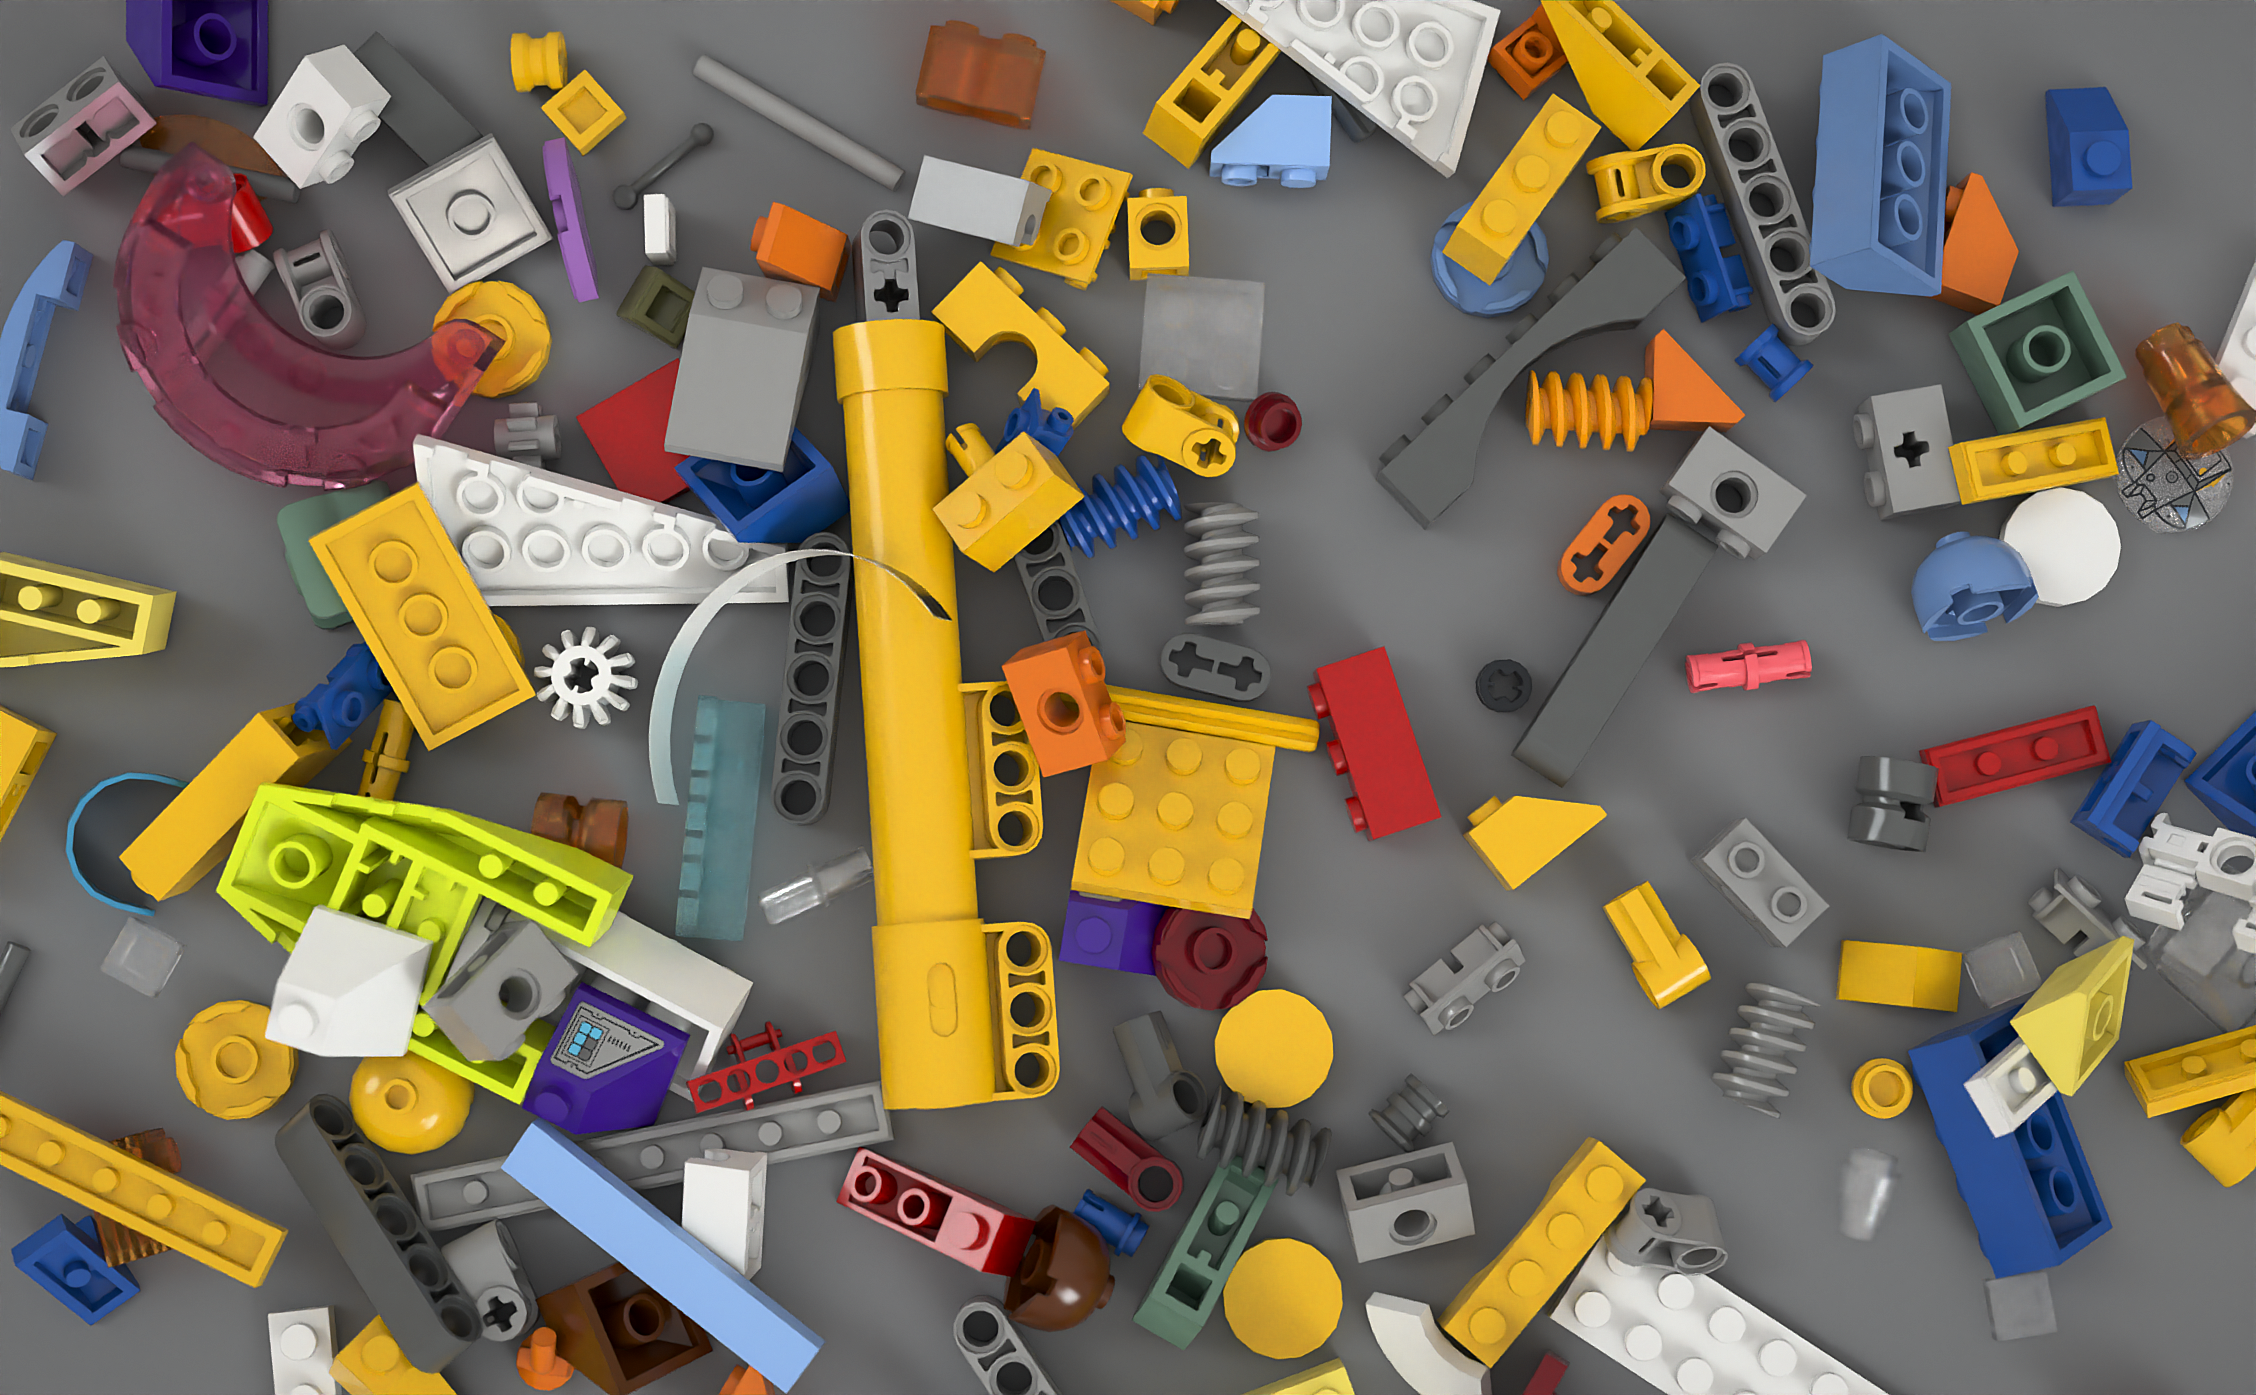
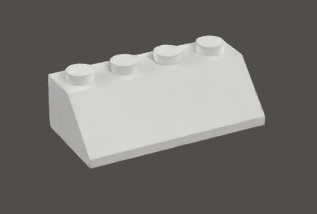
M512 910L507 916L506 923L532 919ZM620 911L617 912L611 928L591 947H587L534 921L578 973L563 989L566 996L562 1003L551 1013L539 1019L557 1027L576 989L581 982H584L690 1034L669 1090L693 1102L686 1082L710 1074L740 1017L753 982L734 973L729 968L721 966L688 949L676 940L670 939L631 919ZM503 982L499 990V999L508 1003L510 997L509 989ZM702 1085V1086H699V1088H698V1095H699V1093H700V1091H701L703 1085Z

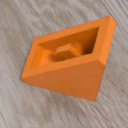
M1664 329L1645 347V377H1650L1653 391L1649 430L1704 431L1710 426L1717 432H1727L1745 416L1742 410Z

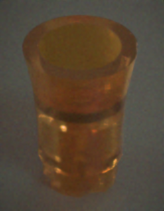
M2178 322L2156 330L2149 338L2140 342L2135 349V356L2143 367V377L2164 412L2182 458L2194 460L2217 453L2238 441L2255 425L2256 410L2234 388L2215 363L2203 342L2195 338L2188 326H2181Z

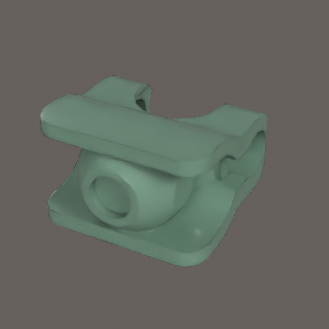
M370 480L332 493L303 499L284 506L279 510L276 517L277 525L286 547L284 555L297 591L304 597L314 624L323 630H333L353 623L354 620L308 540L311 536L389 497L391 492L385 481Z

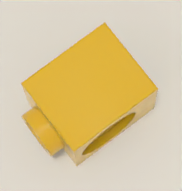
M1150 188L1139 191V198H1127L1129 279L1188 278L1187 196H1174L1172 189ZM1157 220L1166 222L1174 231L1173 238L1162 245H1154L1147 242L1143 238L1141 231L1149 222Z

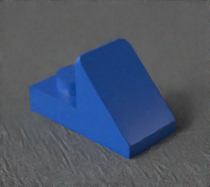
M60 1214L11 1249L14 1264L17 1268L90 1326L141 1291L139 1283L99 1224L91 1216H86L74 1224L63 1214Z

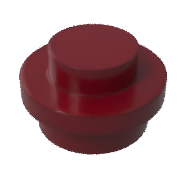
M1267 392L1257 397L1247 409L1244 419V430L1248 440L1254 446L1264 451H1276L1290 446L1298 438L1302 427V418L1297 405L1290 397L1279 392Z

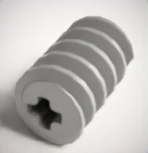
M1207 502L1184 505L1186 510L1199 514L1201 517L1186 522L1184 524V531L1186 534L1200 538L1201 541L1186 546L1184 548V555L1201 562V565L1186 570L1184 578L1189 582L1202 586V588L1186 594L1185 603L1201 609L1202 612L1186 618L1185 624L1192 626H1233L1244 624V619L1260 613V607L1244 602L1243 596L1260 590V583L1243 578V572L1260 566V560L1243 554V548L1260 542V537L1243 531L1242 525L1259 519V512L1242 507L1241 504Z
M1748 983L1745 990L1758 1002V1006L1741 1005L1738 1007L1737 1013L1750 1027L1730 1028L1728 1035L1741 1047V1050L1721 1051L1719 1057L1733 1071L1732 1073H1713L1711 1080L1724 1091L1722 1097L1779 1119L1781 1113L1767 1101L1768 1097H1788L1790 1091L1776 1079L1777 1074L1797 1073L1798 1068L1785 1057L1786 1051H1805L1807 1045L1795 1036L1793 1032L1795 1029H1814L1816 1023L1802 1012L1803 1006H1822L1800 995L1770 984Z

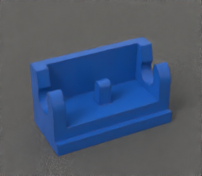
M2152 720L2131 725L2111 756V763L2106 764L2070 823L2124 858H2130L2132 853L2135 852L2140 844L2138 840L2183 769L2188 767L2197 754L2191 747L2160 728L2161 726Z

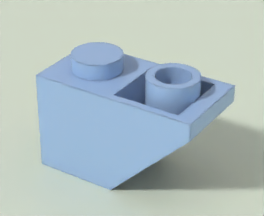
M1272 94L1211 151L1209 176L1222 177V183L1232 186H1250L1257 183V178L1280 179L1282 186L1290 188L1313 187L1316 185V180H1326L1330 167L1332 96Z

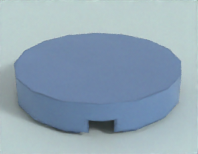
M1469 202L1451 213L1435 236L1430 256L1433 280L1444 298L1466 314L1483 318L1510 315L1529 303L1543 283L1549 262L1546 237L1535 221L1521 244L1491 286H1489L1442 253L1455 228L1474 203Z

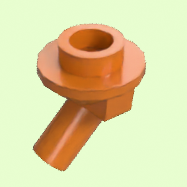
M547 1327L535 1330L534 1333L530 1334L521 1343L517 1351L516 1366L520 1377L527 1385L537 1390H553L561 1387L572 1377L575 1370L572 1365L558 1355L556 1350V1333Z

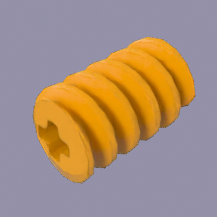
M1530 370L1526 389L1525 425L1528 428L1532 445L1538 446L1545 429L1552 430L1556 447H1562L1568 432L1575 431L1579 448L1586 449L1592 433L1595 432L1599 433L1603 450H1610L1616 434H1622L1627 452H1633L1640 435L1645 436L1650 426L1653 403L1650 377L1641 379L1634 393L1631 379L1628 376L1621 375L1617 378L1612 391H1610L1607 377L1604 374H1597L1593 377L1587 390L1581 373L1574 372L1570 375L1563 389L1560 376L1556 371H1549L1541 387H1539L1536 373Z

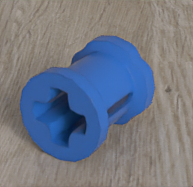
M1772 323L1734 361L1739 366L1747 365L1771 389L1769 397L1776 402L1814 365L1809 359L1801 361L1777 336L1779 329Z

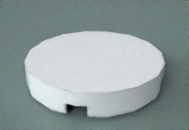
M2059 487L2033 494L2013 507L2001 526L1999 537L2000 540L2007 542L2016 549L2027 564L2039 595L2035 603L2060 607L2085 601L2106 587L2118 567L2121 543L2116 522L2102 503L2083 491Z

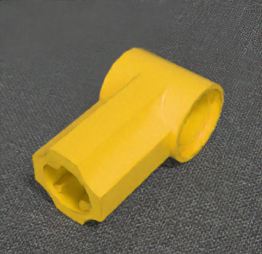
M1649 881L1629 889L1602 906V909L1634 961L1631 963V967L1635 977L1649 1000L1658 1010L1711 979L1708 968L1696 947L1685 934H1679Z
M2256 1088L2235 1093L2221 1107H2214L2205 1112L2188 1127L2180 1139V1144L2225 1188L2237 1184L2256 1168Z

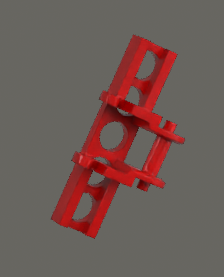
M768 1021L765 1022V1032L741 1040L734 1033L729 1035L731 1045L726 1047L728 1055H735L736 1065L687 1081L686 1085L690 1091L696 1114L742 1098L745 1110L749 1111L754 1109L752 1094L790 1081L793 1094L801 1093L800 1078L847 1061L836 1030L781 1049L778 1038L783 1037L780 1029L774 1030L771 1022ZM827 1042L831 1043L835 1049L834 1058L820 1063L816 1061L813 1057V1047ZM766 1044L770 1045L771 1053L746 1061L743 1052ZM802 1052L807 1061L806 1068L800 1070L796 1069L792 1054ZM769 1060L776 1064L778 1076L774 1082L763 1083L758 1080L755 1070L759 1062ZM744 1072H745V1073L748 1075V1077H749V1080H750L749 1087H748V1084H747V1081H746ZM733 1075L738 1091L732 1092L727 1086L728 1076ZM714 1081L717 1082L721 1088L720 1097L707 1102L702 1101L698 1095L699 1086Z

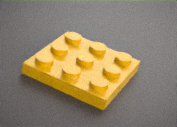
M1125 721L1126 742L1108 760L1092 764L1071 890L1250 919L1276 746Z

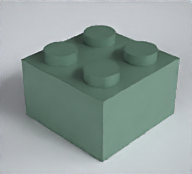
M2074 270L1965 321L1948 334L1999 436L2015 433L2127 378Z

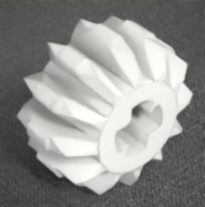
M586 627L582 636L581 646L575 634L570 630H565L561 633V640L566 649L565 651L561 652L549 644L545 645L542 649L545 656L555 662L552 668L544 666L535 667V677L552 681V684L537 692V697L542 702H551L558 699L551 713V716L556 720L562 721L573 710L572 719L574 726L585 729L589 723L592 710L595 719L600 725H608L611 722V717L606 707L608 703L622 711H626L630 706L626 699L617 695L619 687L625 689L637 688V679L627 675H620L619 673L635 663L634 657L629 653L613 657L619 649L620 639L610 635L599 645V633L594 627ZM583 664L593 670L598 669L599 672L598 675L591 679L593 689L589 692L578 685L574 687L573 681L581 677L579 667Z

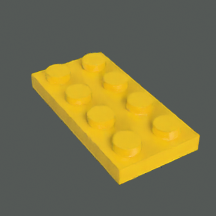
M419 481L309 538L310 545L428 751L536 695L533 684Z

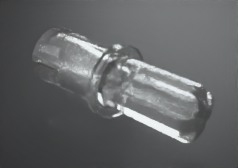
M862 844L856 849L816 867H813L812 863L807 864V872L761 892L758 895V903L766 920L770 924H777L821 903L824 904L825 908L831 906L830 900L874 881V869Z

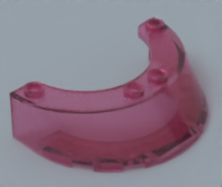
M191 141L162 165L155 175L124 233L116 258L113 288H117L120 322L116 325L121 348L130 371L138 372L146 389L156 401L153 405L155 411L174 432L210 460L234 473L276 487L286 488L288 484L323 487L324 491L349 489L370 484L375 478L412 464L415 461L413 441L416 435L421 434L435 439H440L506 341L478 323L468 319H453L445 322L426 339L399 352L370 357L333 353L310 345L295 337L273 320L259 305L248 289L239 270L231 234L233 201L237 191L236 179L232 171L220 159Z

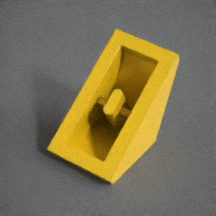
M1841 940L1836 999L1957 1012L1962 953L1918 946Z

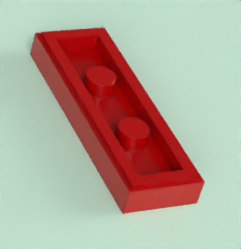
M2095 705L1919 751L1922 764L1939 769L1933 801L1935 808L2111 763Z

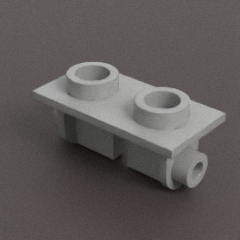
M2058 867L2054 871L2055 890L2051 893L2044 886L2028 901V904L2035 910L2032 916L2063 944H2066L2080 930L2087 935L2073 949V953L2077 957L2121 936L2134 939L2131 960L2143 970L2148 966L2146 948L2143 946L2147 942L2145 936L2124 916L2120 915L2114 920L2098 904L2102 901V897L2080 875L2076 874L2070 879ZM2130 966L2129 976L2132 974V972H2133V970H2134L2131 966Z
M1496 921L1488 928L1482 924L1451 950L1452 955L1463 967L1459 972L1454 974L1445 962L1440 959L1408 984L1411 990L1403 998L1417 1015H1421L1433 1036L1444 1027L1450 1030L1460 1025L1470 1016L1474 1009L1473 1004L1490 990L1498 992L1504 989L1518 976L1520 972L1519 966L1525 962V958L1515 939L1510 941L1507 933Z

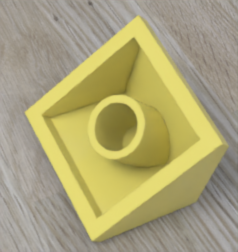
M2121 936L2058 966L2010 1021V1024L2060 1093L2072 1097L2119 1040L2134 939Z

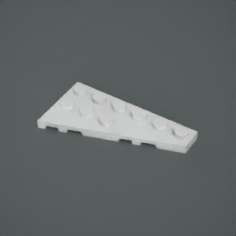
M1216 0L1446 178H1449L1456 172L1501 10L1474 0Z
M417 434L413 441L417 481L420 482L488 606L700 604L715 588L745 567L767 557L788 552V543H738L719 520L713 517L421 434ZM789 562L769 570L752 580L726 603L789 602L791 593Z

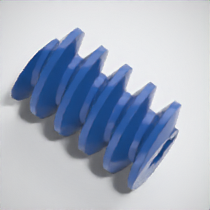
M1157 454V467L1144 455L1138 456L1135 459L1136 476H1133L1122 464L1116 465L1114 467V485L1112 486L1101 474L1093 475V494L1091 495L1076 482L1085 497L1058 519L1071 552L1072 547L1077 546L1089 559L1095 557L1094 538L1098 536L1110 549L1116 548V529L1120 527L1132 540L1139 538L1138 520L1141 518L1156 531L1160 529V510L1165 509L1176 522L1182 520L1180 499L1161 455Z

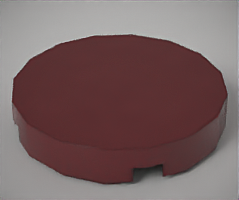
M1170 906L1165 911L1154 932L1151 954L1155 974L1166 992L1185 1006L1211 1011L1237 1006L1256 990L1266 972L1268 957L1265 956V941H1268L1265 925L1253 907L1250 919Z

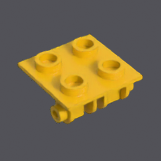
M1032 148L1020 179L1031 181L1052 190L1050 200L1046 202L1038 235L1033 245L1020 243L1019 247L995 241L990 255L1065 277L1064 282L1068 285L1086 290L1088 284L1095 282L1097 279L1096 267L1103 249H1109L1111 243L1107 239L1109 234L1115 233L1117 229L1114 222L1122 202L1127 201V198L1130 196L1127 189L1133 175L1128 172Z

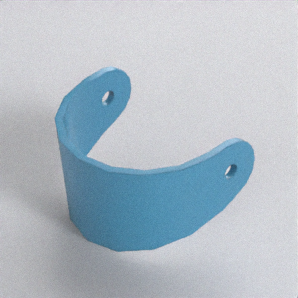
M127 772L102 779L80 796L67 820L66 854L73 876L90 896L114 908L154 916L155 910L119 899L97 888L81 871L72 849L74 825L85 804L108 785L125 779L155 780L186 788L190 783L161 774Z

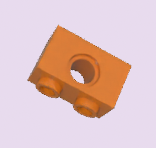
M1085 630L1022 648L1002 665L1043 778L1106 761L1126 742V723L1123 712L1117 703L1111 701L1104 682L1105 665L1099 650L1095 646H1091ZM1060 692L1067 693L1076 700L1079 712H1074L1063 704Z

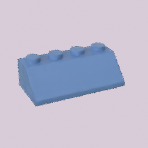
M1880 34L1823 55L1822 81L1819 86V129L1816 137L1815 187L1812 192L1814 208L1812 239L1809 244L1810 267L1845 289L1932 297L1941 294L1951 83L1885 35Z

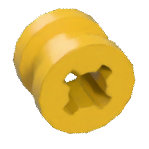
M549 31L544 38H531L526 32L512 34L510 48L511 68L516 91L530 92L535 86L547 85L552 91L563 89L568 83L567 51L563 33L561 31Z

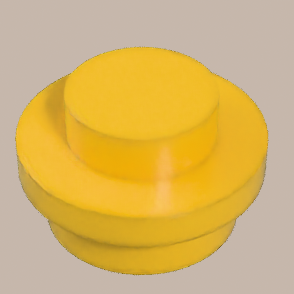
M1875 1058L1865 1062L1857 1069L1852 1079L1851 1091L1855 1103L1864 1113L1872 1117L1885 1119L1897 1116L1907 1108L1913 1095V1083L1908 1071L1898 1062L1886 1058Z

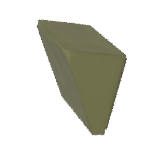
M646 265L639 273L618 308L616 315L676 349L686 333L689 312L695 292L661 269Z

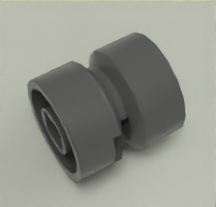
M1861 756L1855 790L1863 796V801L1852 807L1847 839L1853 842L1889 849L1926 852L1931 819L1923 812V807L1934 801L1939 769L1913 761L1877 756Z

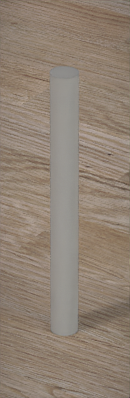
M702 55L693 71L694 76L895 192L902 183L906 171L707 55Z

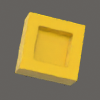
M585 69L541 107L545 115L582 156L586 155L627 119L619 106Z

